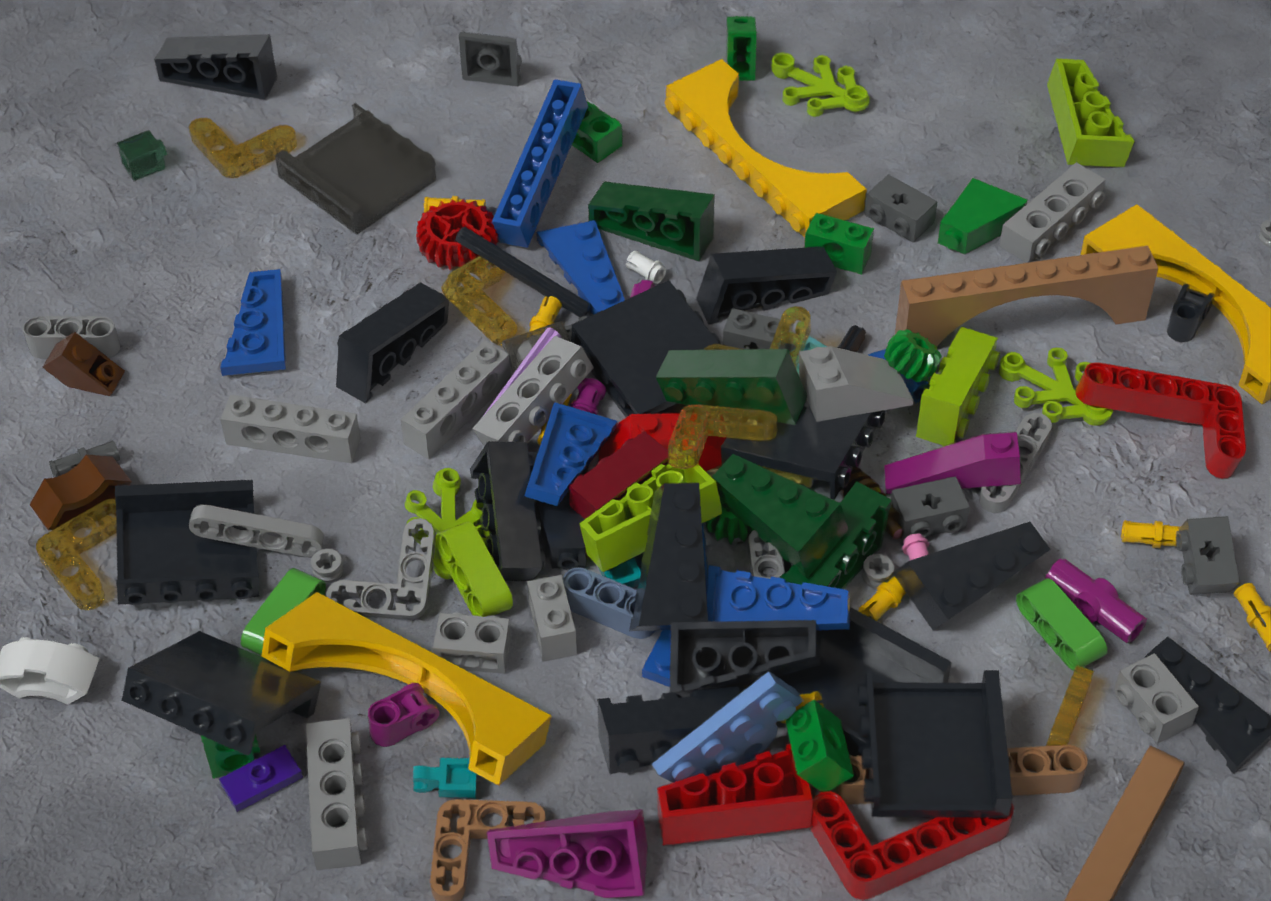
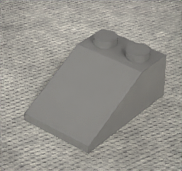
M832 346L799 351V377L816 422L913 405V398L900 373H897L895 368L890 367L885 359Z

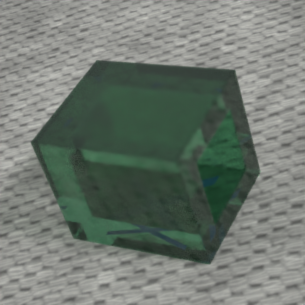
M150 130L116 142L121 163L133 181L166 169L163 157L167 155L166 148L162 140H156Z

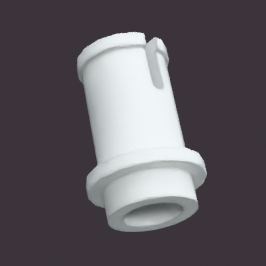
M637 250L631 252L628 256L627 261L631 263L627 262L626 267L644 276L645 280L658 284L665 277L666 268L663 267L661 261H653Z

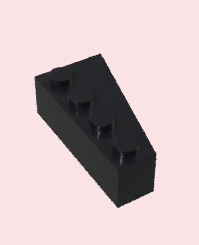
M270 34L168 37L154 59L159 81L266 100L277 80Z
M824 246L711 253L696 300L708 325L718 323L719 317L729 315L732 308L746 311L762 307L763 311L775 308L776 305L785 300H789L793 304L828 295L837 270Z
M420 282L370 316L365 317L349 330L344 331L339 335L337 342L336 387L366 404L373 397L371 390L377 384L384 386L391 379L389 372L397 364L404 366L411 359L417 345L422 348L447 324L450 298Z
M488 441L470 468L471 479H478V488L474 491L476 502L483 503L484 505L480 518L482 530L489 531L490 534L486 539L485 545L505 581H531L544 567L545 563L544 550L539 547L538 537L541 532V521L535 514L537 500L525 497L526 488L533 470L532 455H528L527 442Z
M665 483L655 490L647 531V544L645 553H643L642 571L639 587L636 590L635 609L629 631L671 630V622H708L699 483Z
M1030 521L907 561L893 574L931 629L934 630L1051 549Z
M816 620L671 622L670 692H676V694L682 697H690L694 690L739 687L755 683L767 672L778 677L820 666V629Z
M739 687L694 690L690 697H682L676 694V692L662 693L660 699L643 701L642 695L627 696L626 703L615 704L611 703L610 698L597 699L599 741L609 774L618 772L630 773L637 768L652 765L672 747L741 694Z

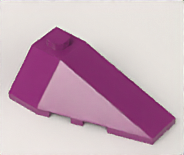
M1017 432L980 434L884 465L886 494H891L892 490L955 476L961 489L1021 484Z
M643 809L602 812L487 831L492 869L534 880L540 878L560 883L561 887L569 889L575 887L594 892V895L604 898L643 896L645 894L647 838Z

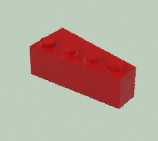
M791 744L786 745V750L775 754L767 751L755 755L754 761L736 766L735 762L721 766L720 772L709 776L701 773L657 788V812L663 846L811 828L813 799L809 783L797 775Z

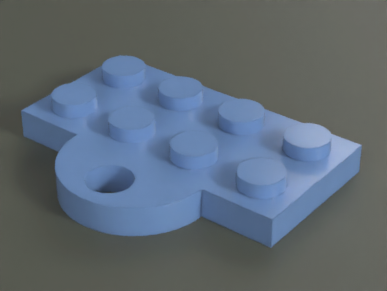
M767 672L652 763L659 776L671 782H676L701 773L709 776L716 769H721V766L734 762L736 766L745 764L755 758V755L762 753L772 743L778 731L775 723L790 717L795 712L796 706L803 702V699L796 689L772 673Z

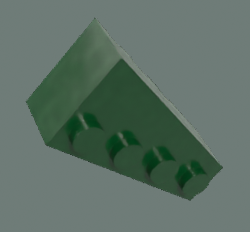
M604 181L588 204L589 221L595 220L598 229L695 261L701 260L714 238L715 194Z
M788 349L669 350L656 376V380L668 402L796 425L807 399L806 392Z
M732 454L712 476L717 484L720 502L746 526L750 525L757 531L758 536L763 541L773 545L778 550L779 555L787 562L791 561L806 579L848 531L841 503L735 454Z
M856 481L840 502L848 526L847 533L807 579L798 571L794 564L787 573L784 572L779 578L794 584L802 585L805 582L845 589L863 569L865 559L870 555L876 554L881 549L892 500Z

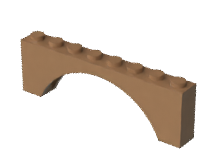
M1141 246L902 280L895 334L898 330L908 329L913 333H919L924 338H928V341L937 347L957 327L984 311L1019 299L1049 295L1070 296L1092 302L1105 310L1113 319L1115 325L1146 320L1158 266L1149 247Z

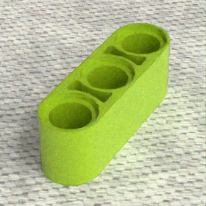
M467 521L438 532L435 537L438 552L473 616L487 617L495 616L511 609L513 606L511 592L474 524Z

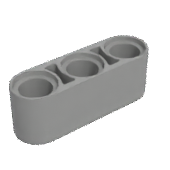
M37 316L28 319L23 325V333L29 352L35 358L47 359L54 346L74 332L78 333L108 358L115 356L120 350V342L115 324L108 317Z

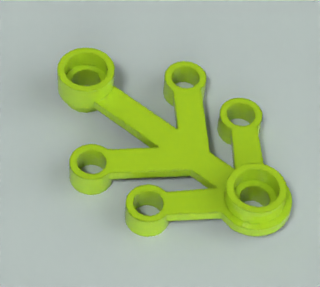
M778 53L772 57L771 70L777 78L786 79L792 77L809 85L798 88L786 87L783 90L782 98L786 105H796L799 103L800 98L823 95L834 96L827 99H809L807 101V113L810 116L818 117L824 113V109L844 107L852 112L862 111L869 106L870 97L864 87L856 85L854 79L855 71L852 67L842 66L838 69L837 81L843 84L845 89L837 86L830 69L831 60L827 56H816L813 61V70L820 74L821 78L795 67L794 57L788 53Z
M1055 347L1048 352L1047 364L1053 369L1056 380L1027 366L1019 353L1010 352L1001 358L999 375L1004 380L1014 382L1024 378L1045 389L1043 391H1033L1027 386L1018 387L1014 394V403L1018 407L1028 408L1034 404L1045 403L1042 414L1047 416L1051 423H1056L1062 419L1082 417L1086 423L1100 426L1111 418L1113 409L1090 406L1077 398L1066 368L1068 354L1064 349ZM1081 362L1076 366L1075 379L1078 382L1082 377V372L1090 364L1089 362ZM1068 401L1074 405L1062 407L1058 402Z
M444 468L438 471L432 485L433 491L441 497V518L426 505L427 498L421 491H410L404 503L405 508L409 512L415 513L418 516L410 518L407 523L413 519H425L431 523L436 533L467 521L475 525L480 521L482 511L478 508H483L484 505L474 500L471 510L455 521V496L459 491L461 478L458 472L452 468ZM411 500H416L419 504L413 503ZM481 524L476 526L479 534H483L486 537L490 535L489 531L482 530ZM419 528L420 530L416 534H411L420 545L421 539L428 537L423 528ZM482 538L484 543H486L487 538ZM435 543L434 571L443 579H453Z

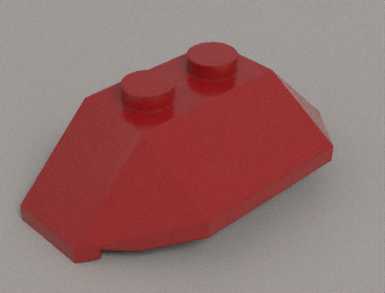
M698 413L631 414L616 424L615 431L599 450L600 461L602 458L609 457L619 450L628 439H634L645 431L672 453V462L674 461V454L683 449L707 472L710 469H719L722 466L721 445L729 433Z

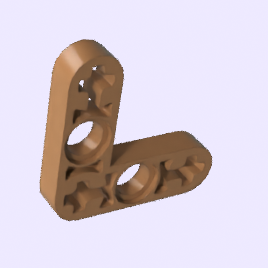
M454 799L443 803L437 813L430 876L431 891L435 901H460L463 898L466 890L471 839H488V830L511 827L509 826L508 815H513V826L524 825L527 816L534 817L532 823L546 821L543 808L537 803L522 801ZM489 813H496L502 817V821L497 826L489 827L482 823V818ZM453 814H460V818L457 820V833L451 832L450 819H452ZM448 845H457L462 849L461 854L453 859L443 857L441 851ZM446 871H452L453 885H451L450 891H443L442 887L446 882Z

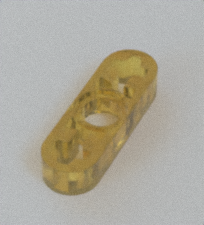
M1076 665L1046 746L1068 745L1094 675L1093 670Z

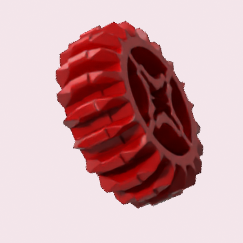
M452 198L450 203L445 204L440 201L438 207L430 206L428 212L422 213V218L418 221L416 227V241L422 256H426L429 263L435 262L438 268L447 265L449 270L459 266L463 271L466 265L475 268L476 261L485 262L486 259L458 243L456 236L462 227H466L497 246L498 234L492 223L493 213L488 212L486 205L479 206L476 200L467 203L465 198L461 202H455Z

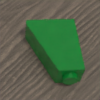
M972 178L941 220L938 244L962 254H967L1001 236L1003 224L1026 206L1028 199Z

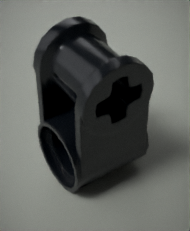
M1185 283L1172 308L1167 326L1168 336L1179 342L1192 340L1203 320L1207 318L1215 294L1209 293L1207 295L1191 289L1190 285Z

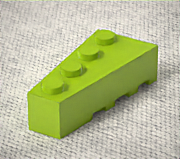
M1056 58L1047 87L1067 165H1074L1077 162L1080 165L1125 167L1135 141L1130 134L1126 135L1123 131L1124 124L1120 117L1113 115L1110 110L1111 103L1107 96L1100 94L1098 90L1099 83L1086 62L1077 59Z
M961 326L949 347L947 357L944 356L940 362L938 373H934L930 379V388H925L922 393L916 437L942 446L955 443L958 437H965L970 422L967 417L969 414L975 415L980 401V397L977 395L979 391L983 393L986 391L990 379L988 371L989 369L995 370L999 361L1000 352L996 351L997 337Z
M683 449L674 454L673 462L667 466L660 464L651 471L652 477L641 485L635 482L627 488L625 497L619 501L612 499L579 523L587 555L602 572L645 552L655 490L665 483H699L702 523L722 514L716 481Z

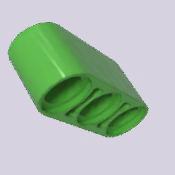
M296 568L290 569L244 628L241 636L242 647L262 655L265 628L316 592L324 595L326 591L325 581Z
M1049 578L1044 579L1016 595L1017 606L1022 615L1071 670L1078 671L1107 654V645L1100 632L1053 580Z

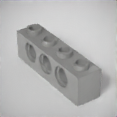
M1076 162L1003 224L999 246L1026 263L1032 262L1037 256H1043L1052 243L1056 240H1061L1066 235L1068 229L1074 224H1080L1091 209H1097L1101 205L1105 197L1103 190L1106 179Z
M554 336L472 428L483 446L488 441L528 443L549 419L554 402L562 404L594 368L583 348Z
M485 340L401 418L404 445L430 459L506 385L511 378L509 354Z
M230 395L220 419L227 445L351 464L361 439L357 413Z
M350 718L306 723L311 844L316 871L362 865L361 850H367V836L365 827L359 828V818L365 817L363 795H357V786L363 785L361 763H355V754L361 753L359 732H352ZM340 759L336 763H329L332 760ZM335 791H343L340 794L331 795ZM337 823H346L341 827H332Z

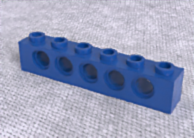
M554 79L492 220L500 243L528 248L588 108L581 83Z

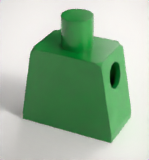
M729 16L726 21V63L739 74V81H755L757 30L755 17ZM736 55H744L746 60L738 62Z

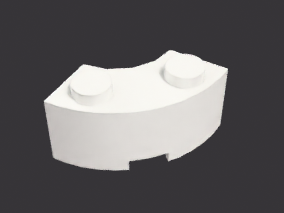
M23 637L19 641L3 646L1 650L0 688L17 698L43 696L56 699L68 705L87 694L100 658L88 653V650L80 644L71 643L66 645L53 641L34 640Z

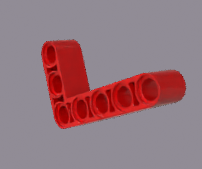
M1093 362L1086 366L1076 387L1075 393L1077 398L1090 406L1203 425L1205 464L1207 470L1215 477L1221 479L1231 477L1246 453L1242 398L1240 393L1231 386Z
M825 791L820 792L813 799L810 829L847 892L856 899L867 900L1001 841L1009 833L1014 806L1011 803L1008 818H1001L999 820L993 818L936 817L872 846L841 796L834 792ZM828 813L833 815L834 817L828 818L820 814ZM956 830H965L969 834H961ZM848 843L852 845V847L846 848L840 846L839 844ZM924 844H932L937 848L930 849L925 847ZM897 858L904 863H894L890 859ZM866 873V874L870 875L871 877H870V878H861V877L857 876L856 874Z

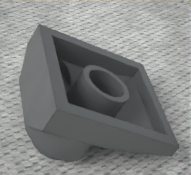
M472 32L459 33L462 80L518 87L522 58L518 54L515 38Z

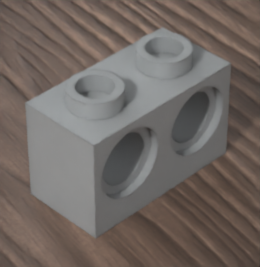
M562 575L527 581L529 608L542 662L577 655L576 630Z
M439 613L433 653L467 671L505 674L511 643L510 619L498 616H470L463 613Z
M1155 653L1119 671L1114 688L1118 701L1123 706L1128 707L1137 718L1141 730L1147 734L1149 733L1157 744L1193 725L1199 706Z

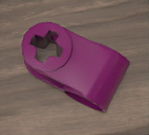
M419 683L408 684L396 693L376 701L370 706L368 710V723L371 740L381 747L392 746L417 731L430 727L439 717V709L436 705L428 702L423 695L424 689Z

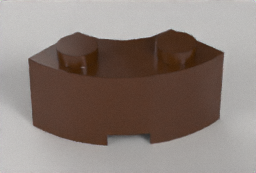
M86 454L81 462L69 472L58 477L45 478L32 499L30 506L47 530L67 529L85 523L86 521L83 517L93 513L100 507L104 511L116 502L115 486L130 485L132 481L112 456Z

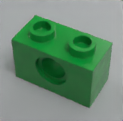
M815 213L805 233V247L824 246L835 268L862 275L871 256L874 228Z
M813 699L785 719L798 776L821 792L830 791L854 776L841 720Z

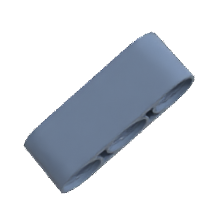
M572 568L564 574L563 583L572 612L637 639H645L655 632V630L629 631L635 609L636 589L585 568Z

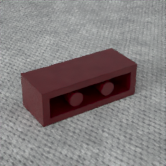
M643 431L634 439H628L611 456L602 458L596 467L585 475H579L569 486L570 507L586 519L612 499L619 501L625 497L626 489L635 482L641 485L652 477L651 471L660 464L665 466L672 462V453Z

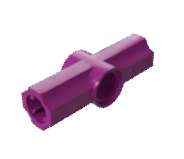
M1061 558L1052 565L1050 571L1046 574L1045 579L1053 580L1091 623L1099 622L1124 642L1132 643L1145 627L1147 618L1119 599L1117 590L1106 579L1096 578L1093 580L1072 563Z

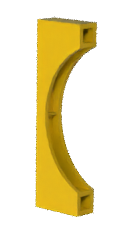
M723 59L666 85L665 107L671 115L676 116L688 131H692L705 147H709L722 163L727 164L740 180H744L758 197H762L772 206L775 213L781 215L802 236L805 237V233L815 213L846 221L865 210L867 189L848 172L815 173L789 168L765 158L746 144L734 129L729 117V110L738 97L739 74Z
M1138 204L1084 236L1080 255L1148 246L1158 266L1156 277L1178 283L1182 286L1185 283L1189 284L1191 289L1207 295L1209 293L1215 294L1213 305L1221 311L1233 326L1242 346L1244 368L1239 386L1261 404L1271 399V308L1264 301H1261L1248 291L1242 284L1230 277L1219 266L1212 263L1199 253L1197 249L1190 246L1176 235L1174 231L1167 228Z
M318 592L265 628L261 657L289 672L318 667H340L382 674L406 684L419 683L423 687L424 693L442 705L461 727L469 747L470 760L468 769L498 786L546 743L552 715Z

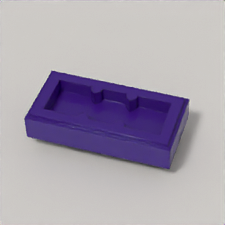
M283 745L219 778V781L236 812H239L302 779L303 776L287 747Z

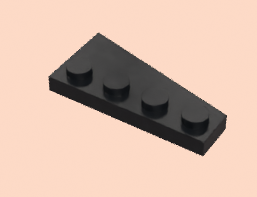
M1167 636L1145 656L1146 658L1155 653L1199 706L1194 722L1205 733V740L1214 751L1218 749L1227 760L1226 766L1233 774L1271 740V715Z

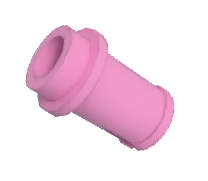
M912 534L904 539L902 550L905 555H908L910 560L929 554L927 549L929 542L921 534Z

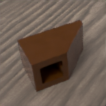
M76 332L57 343L42 366L43 369L67 387L110 396L125 372V370Z

